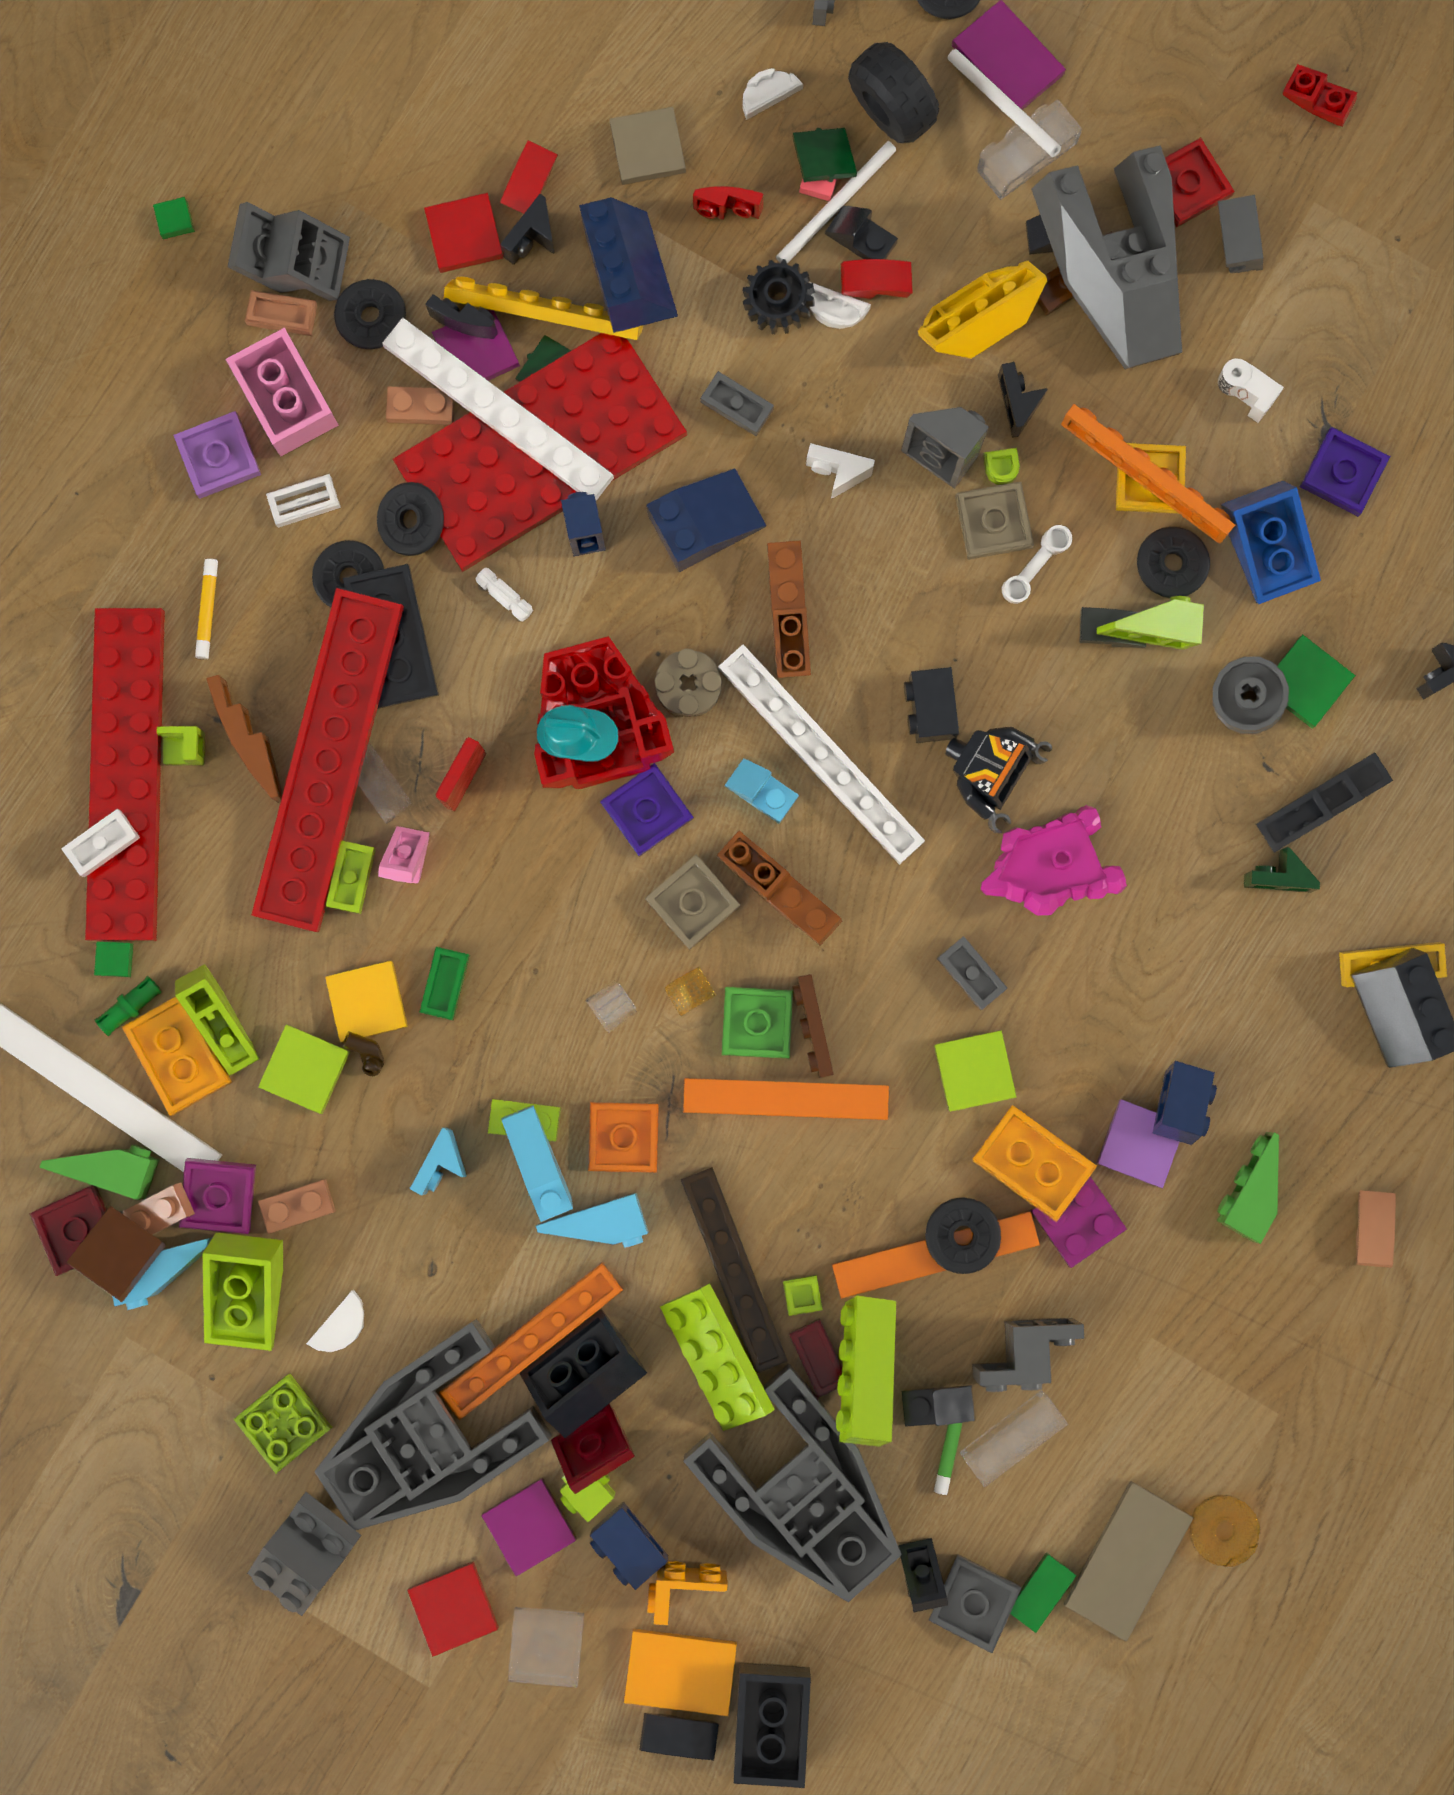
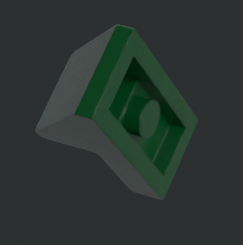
M1289 847L1279 851L1278 872H1276V867L1255 866V871L1252 870L1244 874V888L1308 893L1320 889L1319 880Z

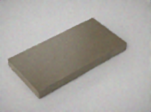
M1130 1481L1068 1594L1064 1605L1127 1642L1188 1530L1193 1517Z

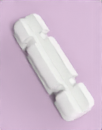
M484 568L475 578L477 583L484 590L488 589L489 594L508 611L512 610V614L518 620L523 622L531 615L533 611L532 606L524 599L520 600V595L503 580H497L495 573L489 568Z

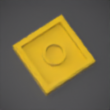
M1127 443L1133 448L1137 447L1145 451L1149 455L1151 462L1159 468L1164 467L1170 470L1177 477V481L1185 486L1186 446ZM1117 467L1116 511L1179 514Z
M393 961L325 977L340 1043L344 1042L348 1031L363 1037H369L408 1027Z

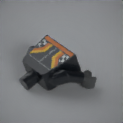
M1014 727L993 728L987 732L977 730L973 733L968 743L953 738L948 743L945 752L946 756L957 761L953 767V772L958 777L957 787L966 804L982 819H989V828L994 833H1002L995 825L997 818L1001 817L1006 823L1011 824L1010 817L1006 814L996 813L995 807L999 810L1002 809L1030 760L1036 764H1043L1048 761L1039 755V748L1047 752L1052 751V745L1049 742L1044 741L1036 744L1034 738Z

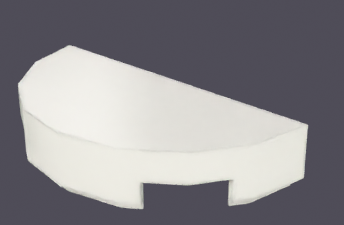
M772 68L758 72L748 81L747 88L743 93V111L746 120L802 90L803 83L792 73L789 75L782 71H775Z
M813 283L815 293L811 296L814 297L815 306L809 307L817 321L827 327L838 329L852 327L863 320L870 310L871 304L842 295L839 292Z
M354 1290L348 1294L306 1343L307 1345L318 1351L333 1352L346 1348L358 1338L364 1327V1310L362 1300Z

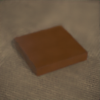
M110 1206L66 1263L120 1302H123L166 1244Z

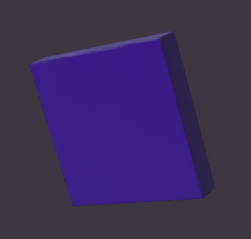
M1330 427L1299 487L1359 517L1391 456Z
M655 763L650 766L649 770L638 774L600 801L639 857L694 819Z

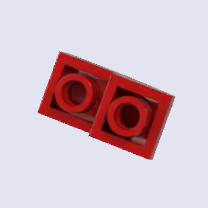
M1297 64L1283 90V96L1309 113L1343 127L1357 100L1358 92L1327 82L1328 74Z
M527 140L500 203L524 214L538 195L541 194L543 187L546 186L558 154Z
M729 186L695 189L693 193V209L697 210L701 216L709 219L717 217L724 220L728 208L732 209L740 217L750 218L751 216L759 219L763 209L764 194Z
M888 259L843 261L841 263L842 295L872 299L877 294L908 298L913 293L911 262Z

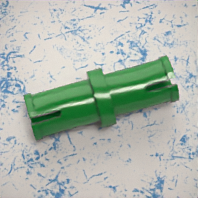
M146 976L141 983L126 995H119L117 997L118 1002L101 1016L94 1019V1021L107 1036H110L112 1032L130 1017L136 1018L140 1014L139 1010L158 994H161L162 990L149 976Z

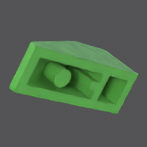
M131 1145L130 1150L118 1149L41 1161L39 1168L140 1200L146 1199L160 1159L151 1157V1150Z

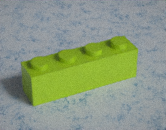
M856 1296L845 1302L840 1316L841 1325L844 1326V1339L839 1347V1358L843 1361L842 1375L839 1377L837 1386L838 1395L841 1396V1410L837 1414L836 1429L840 1432L839 1442L879 1447L892 1442L896 1301Z

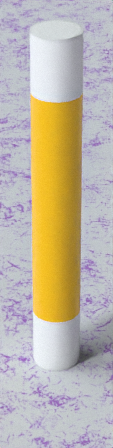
M205 559L195 651V658L209 659L218 561L215 559Z

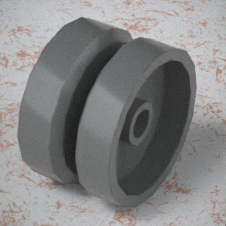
M1241 657L1229 662L1219 672L1213 685V707L1218 719L1228 729L1240 734H1259L1271 729L1282 718L1288 703L1289 686L1284 673L1273 662L1261 657ZM1247 691H1253L1257 699L1255 702H1252L1250 699L1244 701V694Z

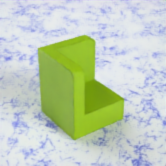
M197 726L157 727V734L163 738V763L165 765H204L205 732Z

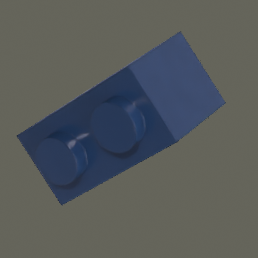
M576 492L570 494L568 499L561 500L573 556L605 551L606 547L595 494L588 495L587 492Z
M1174 1061L1165 1071L1152 1133L1189 1145L1194 1144L1200 1137H1204L1210 1125V1117L1206 1116L1208 1104L1211 1105L1213 1103L1217 1086L1213 1085L1215 1072Z
M624 1501L591 1530L590 1537L593 1540L590 1544L602 1559L606 1556L615 1565V1568H613L615 1576L624 1586L630 1584L636 1590L668 1561V1554Z

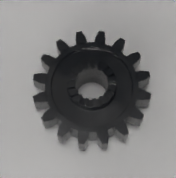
M783 259L781 263H774L773 260H769L768 265L765 267L758 265L756 267L757 273L754 276L748 275L747 277L750 287H743L742 290L744 297L747 298L743 301L745 310H749V320L751 322L758 320V328L761 331L769 325L771 334L774 335L778 327H782L785 334L789 333V325L794 324L799 329L801 327L799 318L809 319L810 311L807 307L815 306L814 297L811 296L815 293L813 283H808L810 281L808 272L800 274L799 264L787 265L786 259ZM779 292L780 294L784 293L786 295L781 300L772 299V296L774 297L775 294L777 295Z

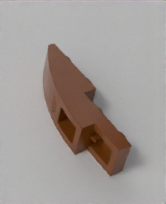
M801 540L767 543L777 678L811 675Z
M738 831L717 854V857L749 887L819 946L841 924V917L795 880L785 868L741 831Z

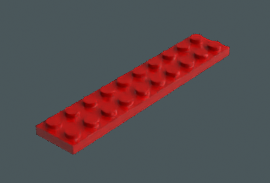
M336 588L251 916L313 932L320 931L341 842L344 839L404 608L402 604Z
M95 608L88 829L116 809H119L140 838L87 875L86 941H157L162 737L157 734V727H162L165 611L162 608Z

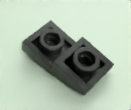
M1081 608L1079 643L1112 644V647L1146 648V643L1097 634V627L1137 612L1107 608Z

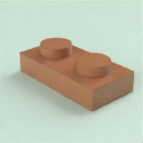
M388 386L386 420L388 423L449 425L454 422L455 400L439 388Z
M326 1179L258 1201L268 1234L336 1212Z
M182 1183L172 1185L123 1211L126 1217L152 1235L195 1214Z

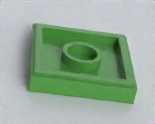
M725 987L722 1055L789 1059L793 990Z

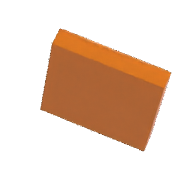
M590 1102L588 1171L657 1173L659 1104Z

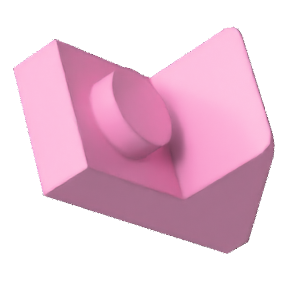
M397 826L379 865L378 877L398 882L418 883L421 878L428 846L429 832Z

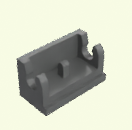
M1255 195L1218 201L1226 268H1229V273L1263 270L1264 257Z

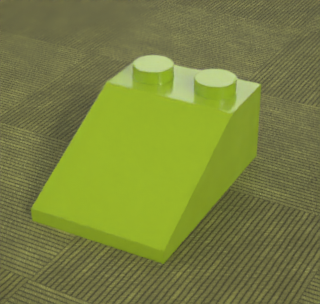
M225 1233L214 1234L203 1252L204 1343L272 1351L283 1275V1240Z

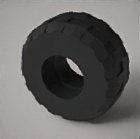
M888 42L874 43L851 64L848 80L857 100L877 126L897 143H913L937 121L940 108L932 87L914 62L894 44Z

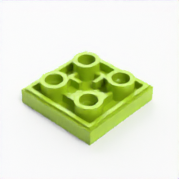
M286 1024L258 1088L323 1114L350 1051Z
M1002 1030L934 1045L949 1112L1017 1097Z
M291 1374L285 1376L233 1419L276 1474L333 1428Z

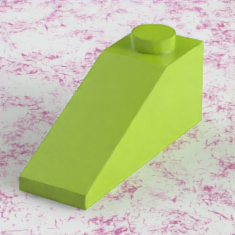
M1173 596L1168 602L1097 627V634L1175 649H1187L1202 644L1204 604L1193 603L1190 597Z
M205 964L175 980L176 998L229 1076L259 1060V1055L226 995Z

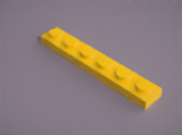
M456 277L444 289V298H448L452 302L469 303L476 307L481 306L485 309L637 340L643 330V326L613 333L608 312L604 311V307L598 304L586 303L584 306L571 304L572 301L565 297H552L551 300L539 297L540 294L531 290H521L518 293L508 291L507 286L502 284L489 283L488 286L475 284V280L469 277Z

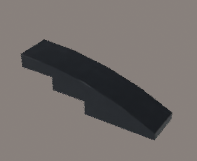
M1374 752L1256 825L1275 853L1389 784L1393 779Z

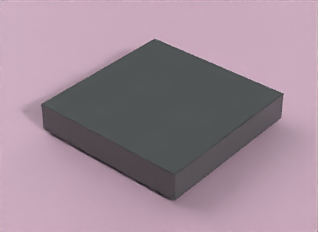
M958 1554L944 1584L948 1606L934 1608L929 1621L993 1653L1022 1587Z

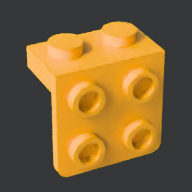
M667 1561L665 1566H662L657 1571L656 1583H649L647 1613H654V1624L668 1625L670 1589L725 1592L728 1586L727 1571L720 1570V1565L714 1563H702L699 1568H687L684 1562Z

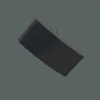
M434 294L425 303L430 317L460 333L494 339L498 334L494 323L495 318L481 306L476 309L467 303L460 310L450 299L444 298L441 300Z
M644 1713L639 1750L714 1761L719 1723L685 1719L672 1715Z

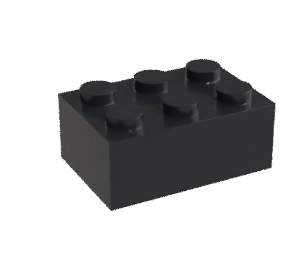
M740 1663L733 1784L805 1788L811 1686L810 1667Z

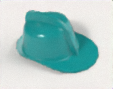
M563 705L548 711L540 719L537 727V740L541 748L549 755L586 762L600 761L607 758L615 750L618 743V729L614 721L605 713L593 709Z

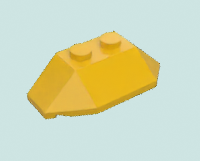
M1028 260L1019 263L1018 266L1004 267L987 272L933 306L924 319L923 326H920L918 334L936 352L972 359L1027 323L1047 282L1046 275Z

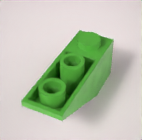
M1266 1132L1264 1136L1260 1135L1255 1140L1250 1151L1254 1154L1248 1166L1243 1165L1239 1169L1234 1179V1182L1237 1184L1231 1196L1227 1194L1223 1198L1217 1210L1220 1213L1217 1222L1248 1240L1259 1244L1263 1241L1278 1212L1279 1135L1275 1132Z

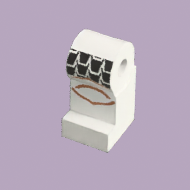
M1235 358L1229 360L1218 377L1219 389L1226 395L1238 397L1252 409L1247 416L1257 423L1263 418L1284 388L1242 359Z

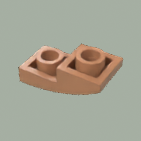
M1360 1190L1358 1194L1356 1265L1392 1268L1395 1241L1396 1193Z

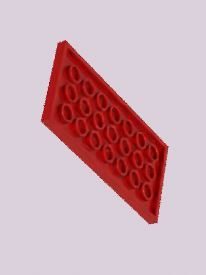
M600 333L503 392L611 472L614 477L613 480L687 436L686 429L629 340L620 336ZM471 412L392 459L406 482L422 484L431 489L438 497L444 513V524L440 537L462 572L563 511L561 500L568 499L570 494L577 492Z

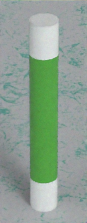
M963 1423L949 1424L947 1427L934 1492L938 1494H948Z

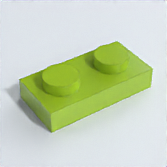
M346 841L341 842L326 907L361 914L376 851L374 847Z
M492 1099L488 1133L507 1135L501 1118L534 1105L547 1139L549 1141H557L561 1107Z

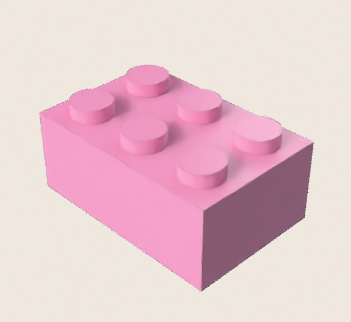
M285 328L226 359L272 445L280 456L339 426Z

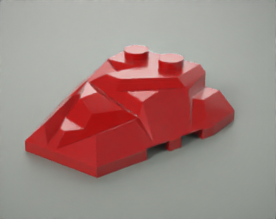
M609 636L544 653L540 689L542 701L537 725L548 711L556 707L572 705L605 713L614 721L618 729V743L615 750L607 758L600 761L586 762L549 755L537 742L534 755L543 788H563L570 785L574 789L587 788L645 772L650 769L651 763L662 761L674 753L666 718L660 710L658 711L649 698L648 692L638 682L632 673L631 667Z

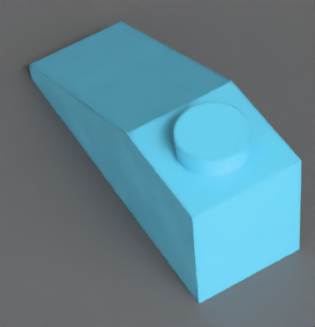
M534 1105L501 1118L527 1191L540 1221H545L572 1210V1196Z
M637 1193L536 1225L538 1233L608 1244L622 1242L624 1248L642 1243V1235L648 1234V1228Z
M212 1238L162 1250L123 1302L113 1297L114 1306L126 1304L127 1310L148 1305V1297L158 1295L203 1256V1252Z

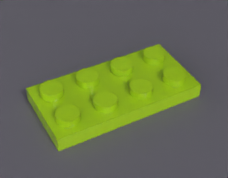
M710 1283L660 1306L668 1326L681 1347L682 1353L687 1359L698 1385L703 1390L714 1416L723 1431L764 1417L775 1410Z

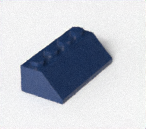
M612 197L579 205L586 239L613 333L678 317L647 212Z

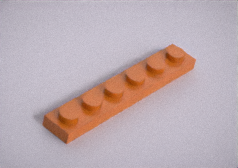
M1073 404L1061 423L1064 428L1221 544L1235 526L1225 511L1220 508L1211 507L1203 501V496L1197 490L1190 487L1186 488L1177 481V477L1170 470L1164 467L1159 468L1151 462L1149 455L1145 451L1137 447L1133 448L1123 441L1122 435L1117 430L1111 427H1104L1096 421V416L1090 410L1084 407L1079 408Z

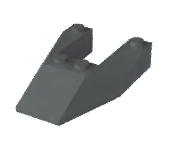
M1161 145L1135 151L1114 168L1134 228L1102 235L1078 165L1049 172L1031 189L1065 285L1125 370L1182 353L1172 177Z
M477 1319L385 1380L314 1471L348 1525L354 1530L459 1502L550 1440L552 1433L535 1407L532 1406L471 1447L435 1392V1389L495 1348Z
M787 1364L764 1384L763 1388L770 1400L808 1445L759 1488L756 1487L711 1432L684 1454L683 1461L752 1544L843 1600L850 1602L902 1554L859 1448L852 1443L839 1442L840 1432L836 1429V1420L792 1366Z

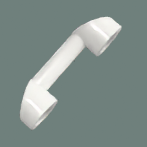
M1055 525L1047 530L1041 539L1042 547L1018 576H1013L1003 583L1002 594L1008 602L1018 604L1026 600L1031 591L1029 583L1052 555L1060 554L1070 547L1072 534L1067 527Z

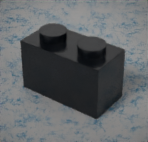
M952 667L911 671L909 681L904 682L906 702L911 701L913 714L908 715L909 734H915L916 743L957 738L959 726Z

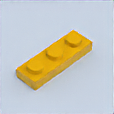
M1434 942L1339 952L1341 984L1344 987H1355L1350 974L1410 948H1416L1428 954L1437 978L1447 977L1445 943Z

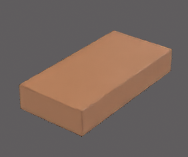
M251 290L245 322L248 326L278 331L285 328L290 333L312 336L318 305L315 300Z

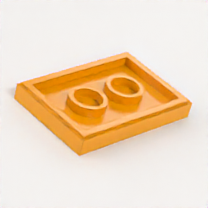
M176 997L122 1026L169 1116L177 1114L232 1083L228 1073Z
M1013 1105L972 1159L974 1163L1056 1223L1097 1168V1165Z
M633 1629L624 1703L728 1716L737 1642Z

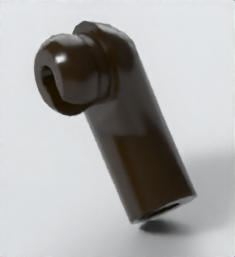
M348 1031L343 1047L360 1054L364 1064L362 1070L366 1075L377 1076L384 1066V1057L379 1044L372 1039Z

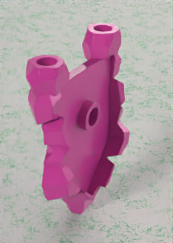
M1085 805L1080 807L1075 813H1065L1056 820L1043 825V827L1036 826L1029 830L1014 827L1005 832L1001 844V850L1005 853H1002L996 860L994 871L982 881L981 891L985 895L1006 897L1007 900L1018 903L1024 901V907L1039 916L1052 915L1069 898H1072L1074 901L1083 899L1085 896L1089 900L1100 899L1107 893H1121L1127 885L1125 875L1120 866L1101 867L1089 838L1090 835H1093L1101 828L1100 817L1096 808Z

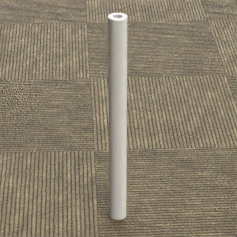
M957 49L949 53L948 60L1051 157L1058 155L1061 146Z
M887 141L857 172V176L852 177L776 256L777 260L781 263L783 259H786L788 263L896 152V147L890 141Z

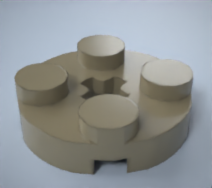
M689 648L669 655L657 670L655 686L658 699L667 711L676 716H701L710 711L720 697L722 680L719 669L715 662L702 652ZM684 676L687 678L695 677L694 684L697 688L694 691L689 688L685 691L681 690L682 681L680 679Z

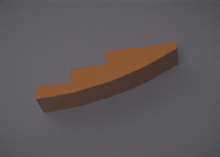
M220 675L206 678L216 711L232 745L249 772L271 799L280 803L283 792L269 738L262 732L254 734L248 709L241 703L232 704L228 684Z

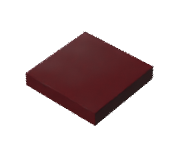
M91 1185L29 1213L55 1276H60L74 1269L66 1262L107 1211L96 1186Z
M610 1403L566 1438L559 1434L551 1439L569 1488L574 1494L635 1457L617 1414Z

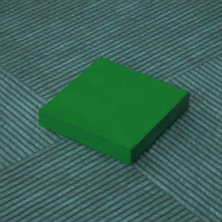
M1303 634L1277 665L1284 673L1289 686L1286 709L1312 729L1316 727L1356 676Z

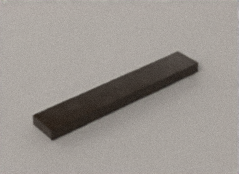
M713 1167L681 1179L756 1374L787 1362V1357Z

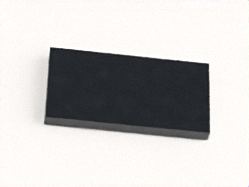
M404 564L343 578L345 590L404 606L377 709L439 696L410 565Z

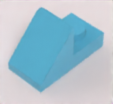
M743 758L726 782L725 787L780 824L799 795L772 777L771 771Z
M442 1127L410 1187V1190L420 1195H426L429 1190L432 1192L436 1190L443 1177V1173L439 1172L441 1166L460 1177L467 1176L453 1130L447 1127Z

